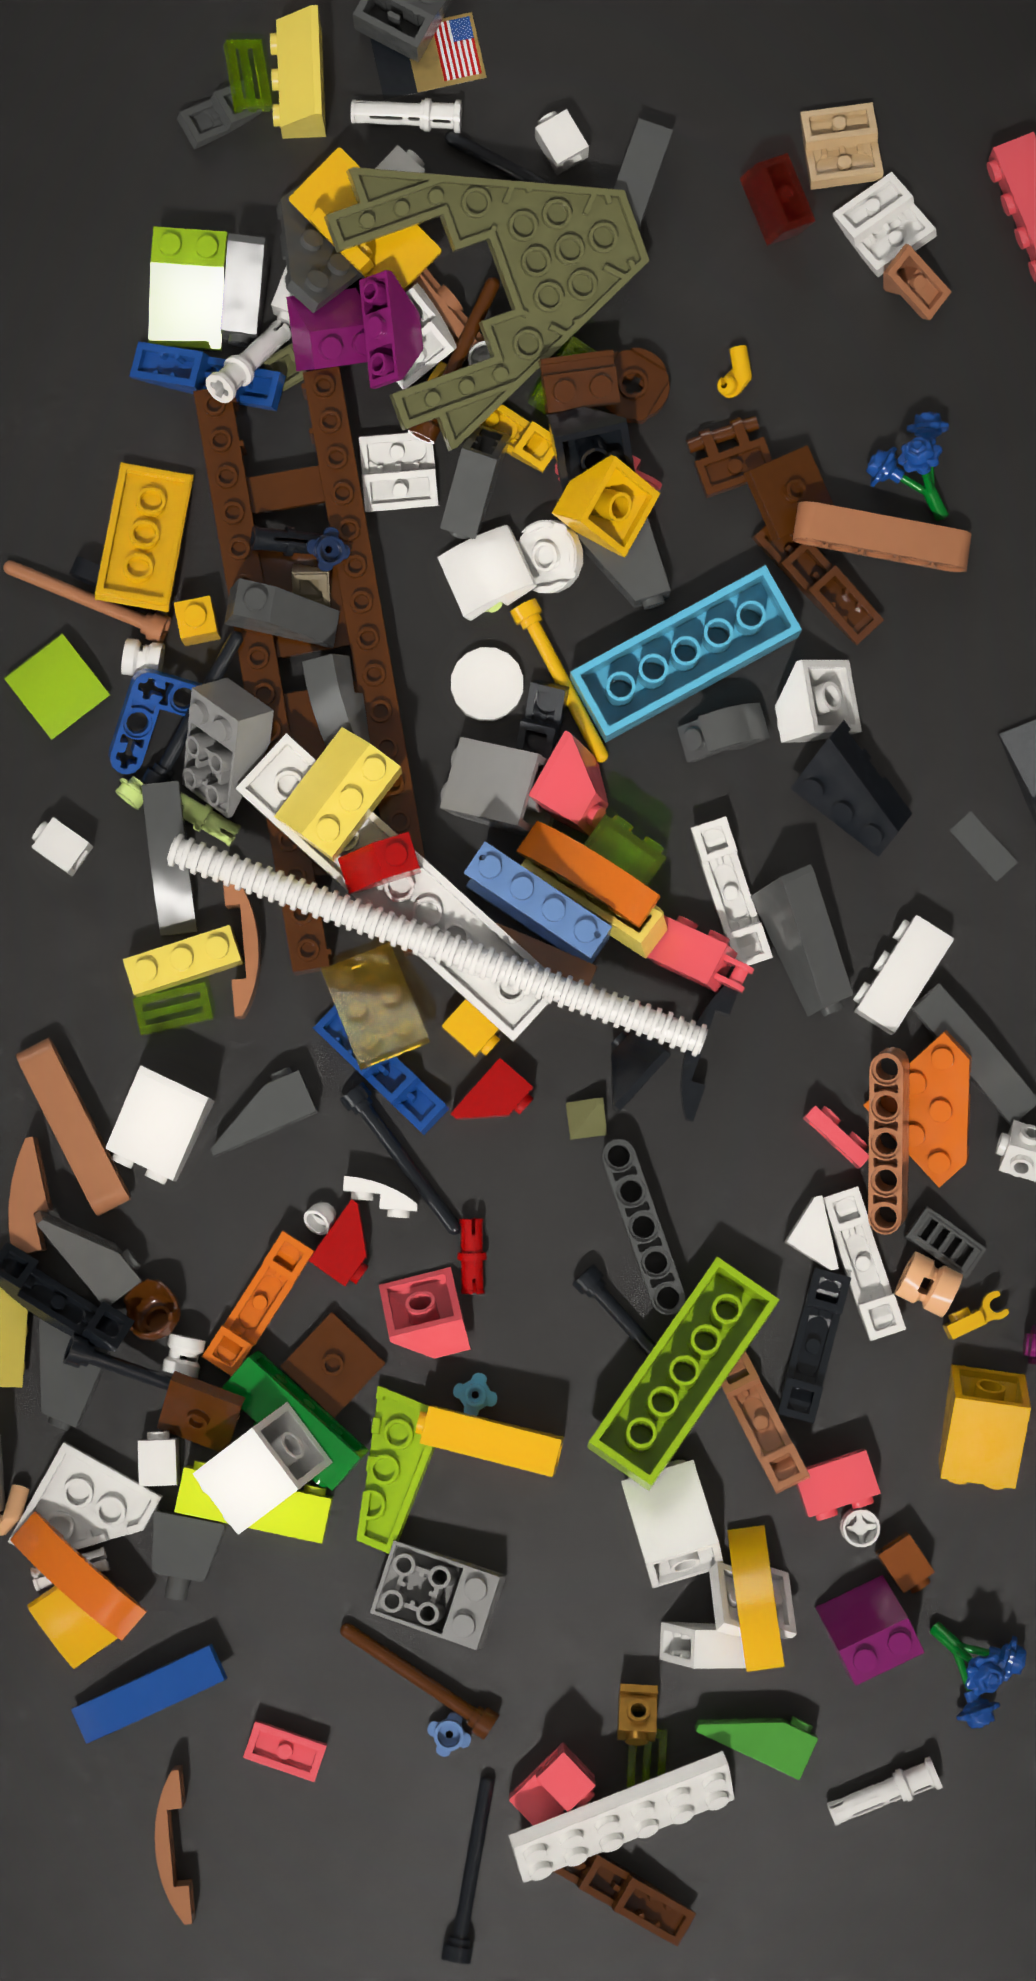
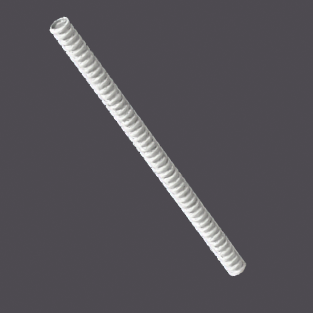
M178 834L171 844L167 856L169 866L173 867L177 864L180 870L184 871L188 868L191 874L195 875L199 872L202 878L212 877L213 882L224 881V886L235 885V890L246 889V894L257 893V898L268 897V902L279 901V906L290 905V910L295 911L298 908L301 909V913L307 915L308 912L312 913V917L318 919L319 916L323 917V921L329 923L330 920L334 921V925L340 927L341 924L345 925L348 931H351L352 928L356 929L359 935H362L363 932L367 933L370 939L378 937L381 943L389 941L392 947L400 945L402 946L401 950L405 952L407 949L413 950L412 953L416 956L422 953L427 960L433 957L438 964L444 961L449 968L452 965L458 966L457 970L460 972L463 969L469 970L468 974L471 976L474 973L480 974L479 978L482 980L485 977L491 978L490 982L493 984L496 981L502 982V987L507 988L508 985L513 986V991L518 992L519 989L524 990V995L529 996L530 993L535 994V999L540 1000L541 997L546 998V1003L548 1004L554 1001L558 1003L557 1007L563 1008V1005L569 1007L571 1012H574L575 1009L579 1010L582 1016H585L586 1013L590 1014L593 1020H596L597 1017L601 1018L604 1024H607L608 1021L612 1022L615 1028H618L619 1025L625 1027L624 1031L628 1033L630 1029L636 1031L635 1035L639 1037L641 1034H645L650 1041L653 1038L659 1039L658 1043L661 1045L664 1042L670 1043L669 1047L672 1049L675 1046L681 1047L680 1051L683 1053L686 1050L692 1051L691 1055L694 1057L700 1054L708 1033L706 1024H702L700 1027L696 1025L695 1020H691L689 1023L684 1021V1016H680L678 1019L673 1017V1012L669 1011L667 1015L662 1013V1008L658 1007L657 1011L651 1009V1004L647 1003L646 1006L640 1005V1000L636 999L635 1002L629 1001V996L624 995L623 998L618 997V992L613 991L612 994L606 992L607 988L602 987L601 990H598L593 983L587 986L582 979L576 982L571 975L565 978L560 971L554 974L549 967L543 970L539 968L540 964L538 963L532 966L528 964L529 960L523 959V962L517 960L518 956L512 955L510 958L506 956L505 951H501L499 954L495 952L494 947H490L488 950L484 948L483 943H479L477 946L473 944L472 939H468L466 942L461 940V935L457 934L456 937L450 936V931L446 930L445 933L439 932V927L435 926L434 929L428 928V923L424 922L422 925L417 924V919L412 918L411 921L406 920V915L401 914L400 917L395 916V911L390 910L389 913L384 912V907L379 906L378 909H375L370 902L364 905L359 898L353 901L348 894L342 897L337 890L331 893L326 886L320 889L315 882L309 885L304 878L298 881L293 874L287 877L282 870L276 873L271 866L265 869L260 862H256L254 865L249 858H245L243 861L238 854H234L232 857L227 850L219 852L216 846L206 847L207 844L205 842L196 844L194 838L185 840L183 834Z

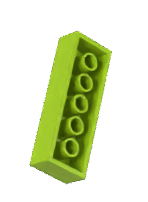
M716 1257L591 1437L587 1448L650 1491L774 1311L780 1299L719 1257Z

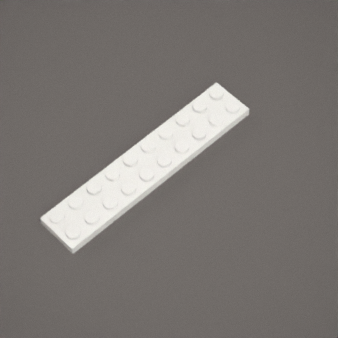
M286 733L235 789L347 890L338 858L333 862L274 818L275 814L316 762L308 752ZM372 812L339 857L373 842L398 834ZM417 851L415 853L421 873L351 894L355 899H361L364 905L370 902L375 909L381 906L384 907V912L386 913L392 910L395 911V916L397 917L403 914L406 915V920L408 921L414 918L417 919V924L419 925L425 922L428 923V928L434 929L435 926L439 927V932L445 933L446 930L450 931V936L456 937L457 934L461 935V940L466 942L468 939H472L473 944L477 946L479 943H483L484 948L488 950L490 947H494L495 952L499 954L501 951H505L506 956L510 958L512 955L518 956L517 960L523 962V959L529 960L528 964L532 966L535 963L540 964ZM418 954L423 961L512 1042L521 1035L548 1005L546 998L541 997L540 1000L535 999V994L530 993L529 996L524 995V990L519 989L518 992L513 991V986L508 985L507 988L502 987V982L496 981L493 984L490 982L491 978L485 977L482 980L479 978L480 974L474 973L471 976L468 974L469 970L463 969L460 972L457 970L458 966L452 965L449 968L444 961L438 964L435 962V958L430 957L427 960L424 958V954ZM540 964L539 968L545 970V968Z

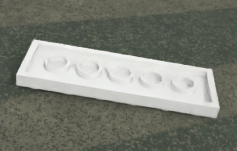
M723 1751L508 1835L523 1883L530 1880H542L553 1871L565 1866L580 1865L588 1857L601 1852H612L619 1849L623 1843L636 1838H648L661 1828L671 1824L686 1823L694 1815L707 1810L713 1811L723 1808L729 1801L735 1799L729 1764Z

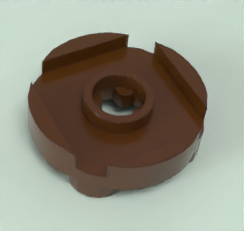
M643 348L617 351L614 353L613 359L614 366H616L621 403L603 406L607 413L625 417L627 423L642 424L658 414L668 399L670 386L666 367L657 355ZM634 377H638L640 379L639 386L642 388V391L639 393L634 391L632 394L627 393V386L623 384V381L625 379L632 381Z

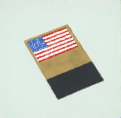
M472 12L443 18L419 63L370 38L384 100L487 78Z

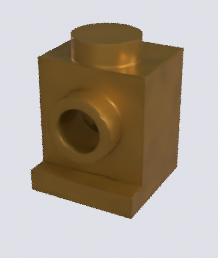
M620 1684L617 1740H625L627 1744L634 1746L646 1745L648 1741L655 1742L658 1685ZM631 1711L645 1712V1715L635 1717Z

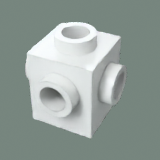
M1013 1120L1008 1134L1002 1132L997 1143L995 1154L1001 1155L999 1171L1036 1182V1126Z

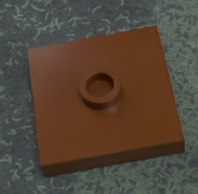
M808 445L743 473L773 541L794 532L799 502L808 501L834 505Z
M331 1312L280 1367L335 1418L379 1372L386 1362L340 1318Z
M174 1371L168 1386L157 1429L169 1431L173 1435L221 1452L232 1443L245 1397Z

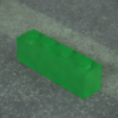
M259 1350L250 1355L222 1387L224 1390L245 1397L241 1412L244 1411L254 1420V1426L288 1402L333 1462L312 1479L323 1488L328 1487L333 1491L369 1452L360 1441Z

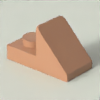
M905 244L883 272V289L886 292L901 295L922 319L931 320L952 292L909 244Z

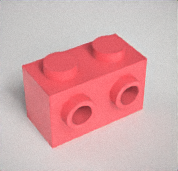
M863 1448L806 1467L810 1478L796 1484L806 1515L808 1517L816 1516L817 1521L838 1515L837 1508L851 1504L853 1509L874 1503L872 1496L881 1494L867 1451Z

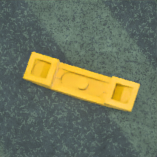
M440 361L427 381L442 376L447 364ZM503 404L481 424L511 434L506 453L542 473L554 457L550 432L534 421L530 423Z
M765 1525L727 1530L746 1671L785 1667Z

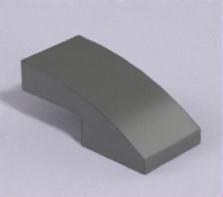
M245 80L213 92L211 99L180 111L176 119L192 147L197 149L251 121L261 114L262 109Z

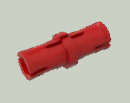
M483 1218L459 1219L461 1224V1252H457V1260L461 1261V1294H485L483 1260H487V1252H483Z

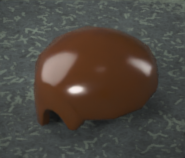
M146 1279L141 1281L127 1292L123 1299L126 1306V1316L135 1321L130 1330L142 1340L155 1341L170 1335L180 1320L181 1307L179 1299L161 1280Z

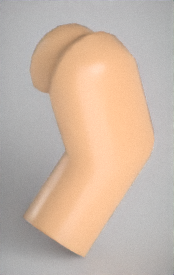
M20 1485L11 1486L3 1515L0 1514V1536L6 1535L21 1519L30 1492L28 1488Z

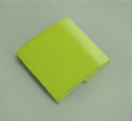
M63 633L4 677L5 681L51 740L110 696Z

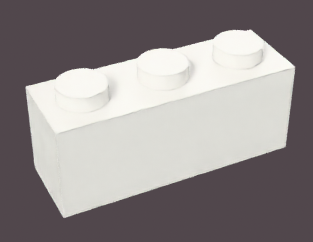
M918 915L913 917L911 922L906 919L902 921L892 937L898 941L892 952L883 951L873 967L878 974L871 985L864 981L853 998L858 1003L854 1012L890 1035L896 1032L954 940L953 937Z

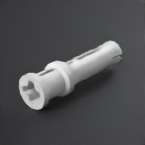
M425 98V100H421V103L352 99L351 123L420 126V129L424 130V132H430L431 128L453 129L455 133H461L462 100L456 99L454 103L432 102L431 98Z
M281 320L272 322L242 353L228 357L224 362V367L219 372H213L207 377L206 387L214 399L222 403H229L235 398L236 391L241 386H247L253 381L254 371L285 342L290 340L292 336L291 330L286 323L276 330L281 325Z
M926 1757L924 1763L907 1770L896 1769L892 1773L893 1777L853 1792L840 1799L827 1802L835 1826L900 1799H903V1802L912 1801L914 1795L931 1788L942 1789V1784L931 1757Z

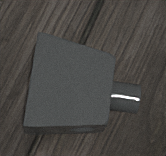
M164 1509L154 1511L152 1573L168 1576L164 1597L187 1601L190 1580L205 1582L208 1579L225 1534L227 1523Z

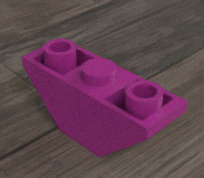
M389 270L359 280L370 388L373 389L404 379L423 351L420 313L393 272Z

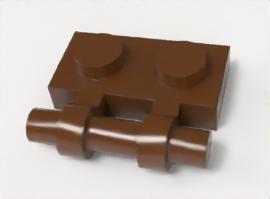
M755 415L743 420L740 417L729 420V425L712 431L709 428L698 431V436L685 440L690 454L702 449L706 453L707 457L694 462L706 498L746 485L747 481L743 473L772 461L765 438L761 437L750 441L747 433L759 429ZM733 438L736 440L738 446L722 452L718 451L716 444Z

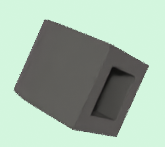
M760 703L741 704L719 709L698 716L697 720L677 727L687 763L702 760L722 751L742 749L770 738Z

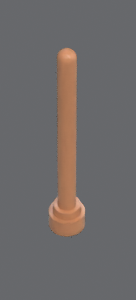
M13 560L5 562L3 566L5 573L140 628V633L146 635V639L149 641L163 643L171 625V617L159 612L144 615L117 603L95 600V594Z

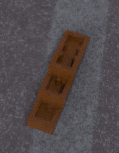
M766 524L751 537L800 591L855 645H858L884 621L836 565L832 566L816 547L794 542L793 533L773 541Z
M602 1853L588 1857L580 1865L565 1866L553 1871L576 1884L580 1890L609 1905L616 1913L676 1947L680 1944L697 1914L672 1896Z

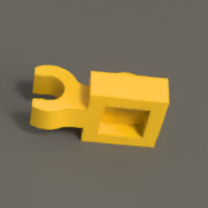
M991 1291L982 1298L981 1306L977 1310L970 1311L967 1306L949 1314L950 1322L942 1325L948 1339L954 1340L987 1324V1322L1005 1318L1009 1314L1008 1309L994 1312L990 1308V1302L992 1299L1001 1295L1000 1292Z

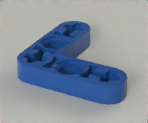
M145 668L136 672L130 681L109 748L108 756L112 767L121 774L135 773L140 769L159 710L185 716L190 704L187 706L176 705L173 702L175 691L183 687L192 690L193 687L200 686L202 683L154 669ZM148 678H152L157 688L165 690V683L169 682L170 685L166 690V701H161L163 696L158 691L150 690L148 695H143V691L138 685L146 683ZM135 712H141L147 717L146 726L139 731L129 729L126 724L128 717ZM122 734L131 739L141 740L140 744L133 740L131 753L135 758L134 760L128 759L126 764H121V760L117 756L118 752H125L128 744L126 738H121Z

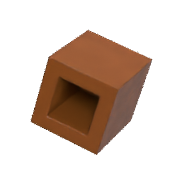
M906 1531L875 1552L901 1592L905 1593L910 1590L914 1594L930 1584L931 1581L928 1577L935 1573V1571L911 1535Z

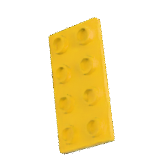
M337 148L289 197L290 203L333 246L334 244L324 216L358 204L346 171L353 167H361L342 148ZM418 225L341 251L340 253L365 278L385 270L392 271L405 291L442 253V250Z

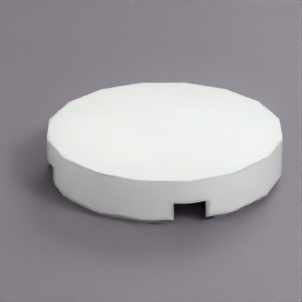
M538 520L526 526L521 532L523 534L517 543L536 582L537 587L533 591L538 593H559L569 588L578 578L583 565V548L578 535L565 523L558 520Z
M480 647L467 652L456 663L451 674V693L456 705L466 716L478 721H496L508 715L518 706L523 695V674L519 664L508 653L497 648Z

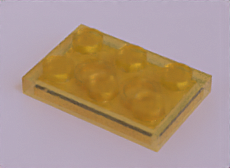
M390 942L331 965L329 969L321 970L361 1070L430 1043Z

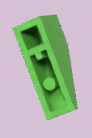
M792 1716L791 1721L783 1718L697 1720L694 1726L696 1732L797 1780H800L818 1741L817 1735L811 1732L813 1725L795 1716Z

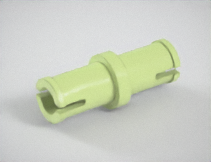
M181 792L183 818L194 825L193 829L200 832L202 829L230 847L241 826L213 811V807L208 803L204 806Z

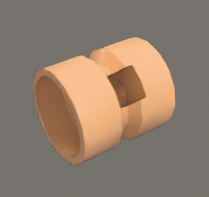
M915 1251L901 1274L894 1294L911 1303L921 1301L923 1309L942 1318L959 1289L963 1274L945 1265L936 1268L933 1259ZM924 1277L931 1279L927 1289L920 1286Z

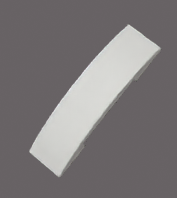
M725 816L690 828L725 937L730 939L728 945L738 953L735 959L747 965H752L773 958L762 923L759 921L754 903L750 897L751 894L737 855L738 850L727 817Z
M857 1186L824 1197L826 1214L845 1274L847 1277H851L849 1286L869 1340L872 1341L906 1330L869 1224L868 1214L859 1187Z

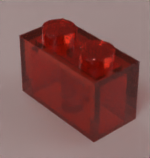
M788 153L756 163L739 178L767 246L798 236L816 221Z

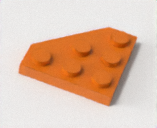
M947 1030L909 1063V1156L939 1188L968 1162L969 1157L968 1127L970 1124V1073L972 1057ZM888 1095L881 1097V1105L885 1110L889 1112L897 1111L898 1105L893 1097ZM867 1100L863 1105L868 1111L869 1100ZM889 1133V1134L894 1138V1140L897 1142L895 1136H893L891 1133Z

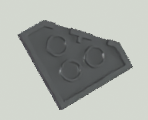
M301 183L280 199L276 212L277 219L281 220L282 233L280 235L282 259L286 260L287 274L285 276L286 289L312 313H315L363 275L340 252L337 253L335 247L290 203L289 197L303 184Z

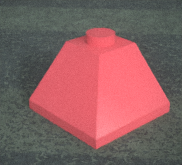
M564 731L528 796L555 820L591 837L595 828L602 824L609 805L599 764L595 756L570 732Z
M451 1267L379 1285L391 1343L434 1359L471 1350Z

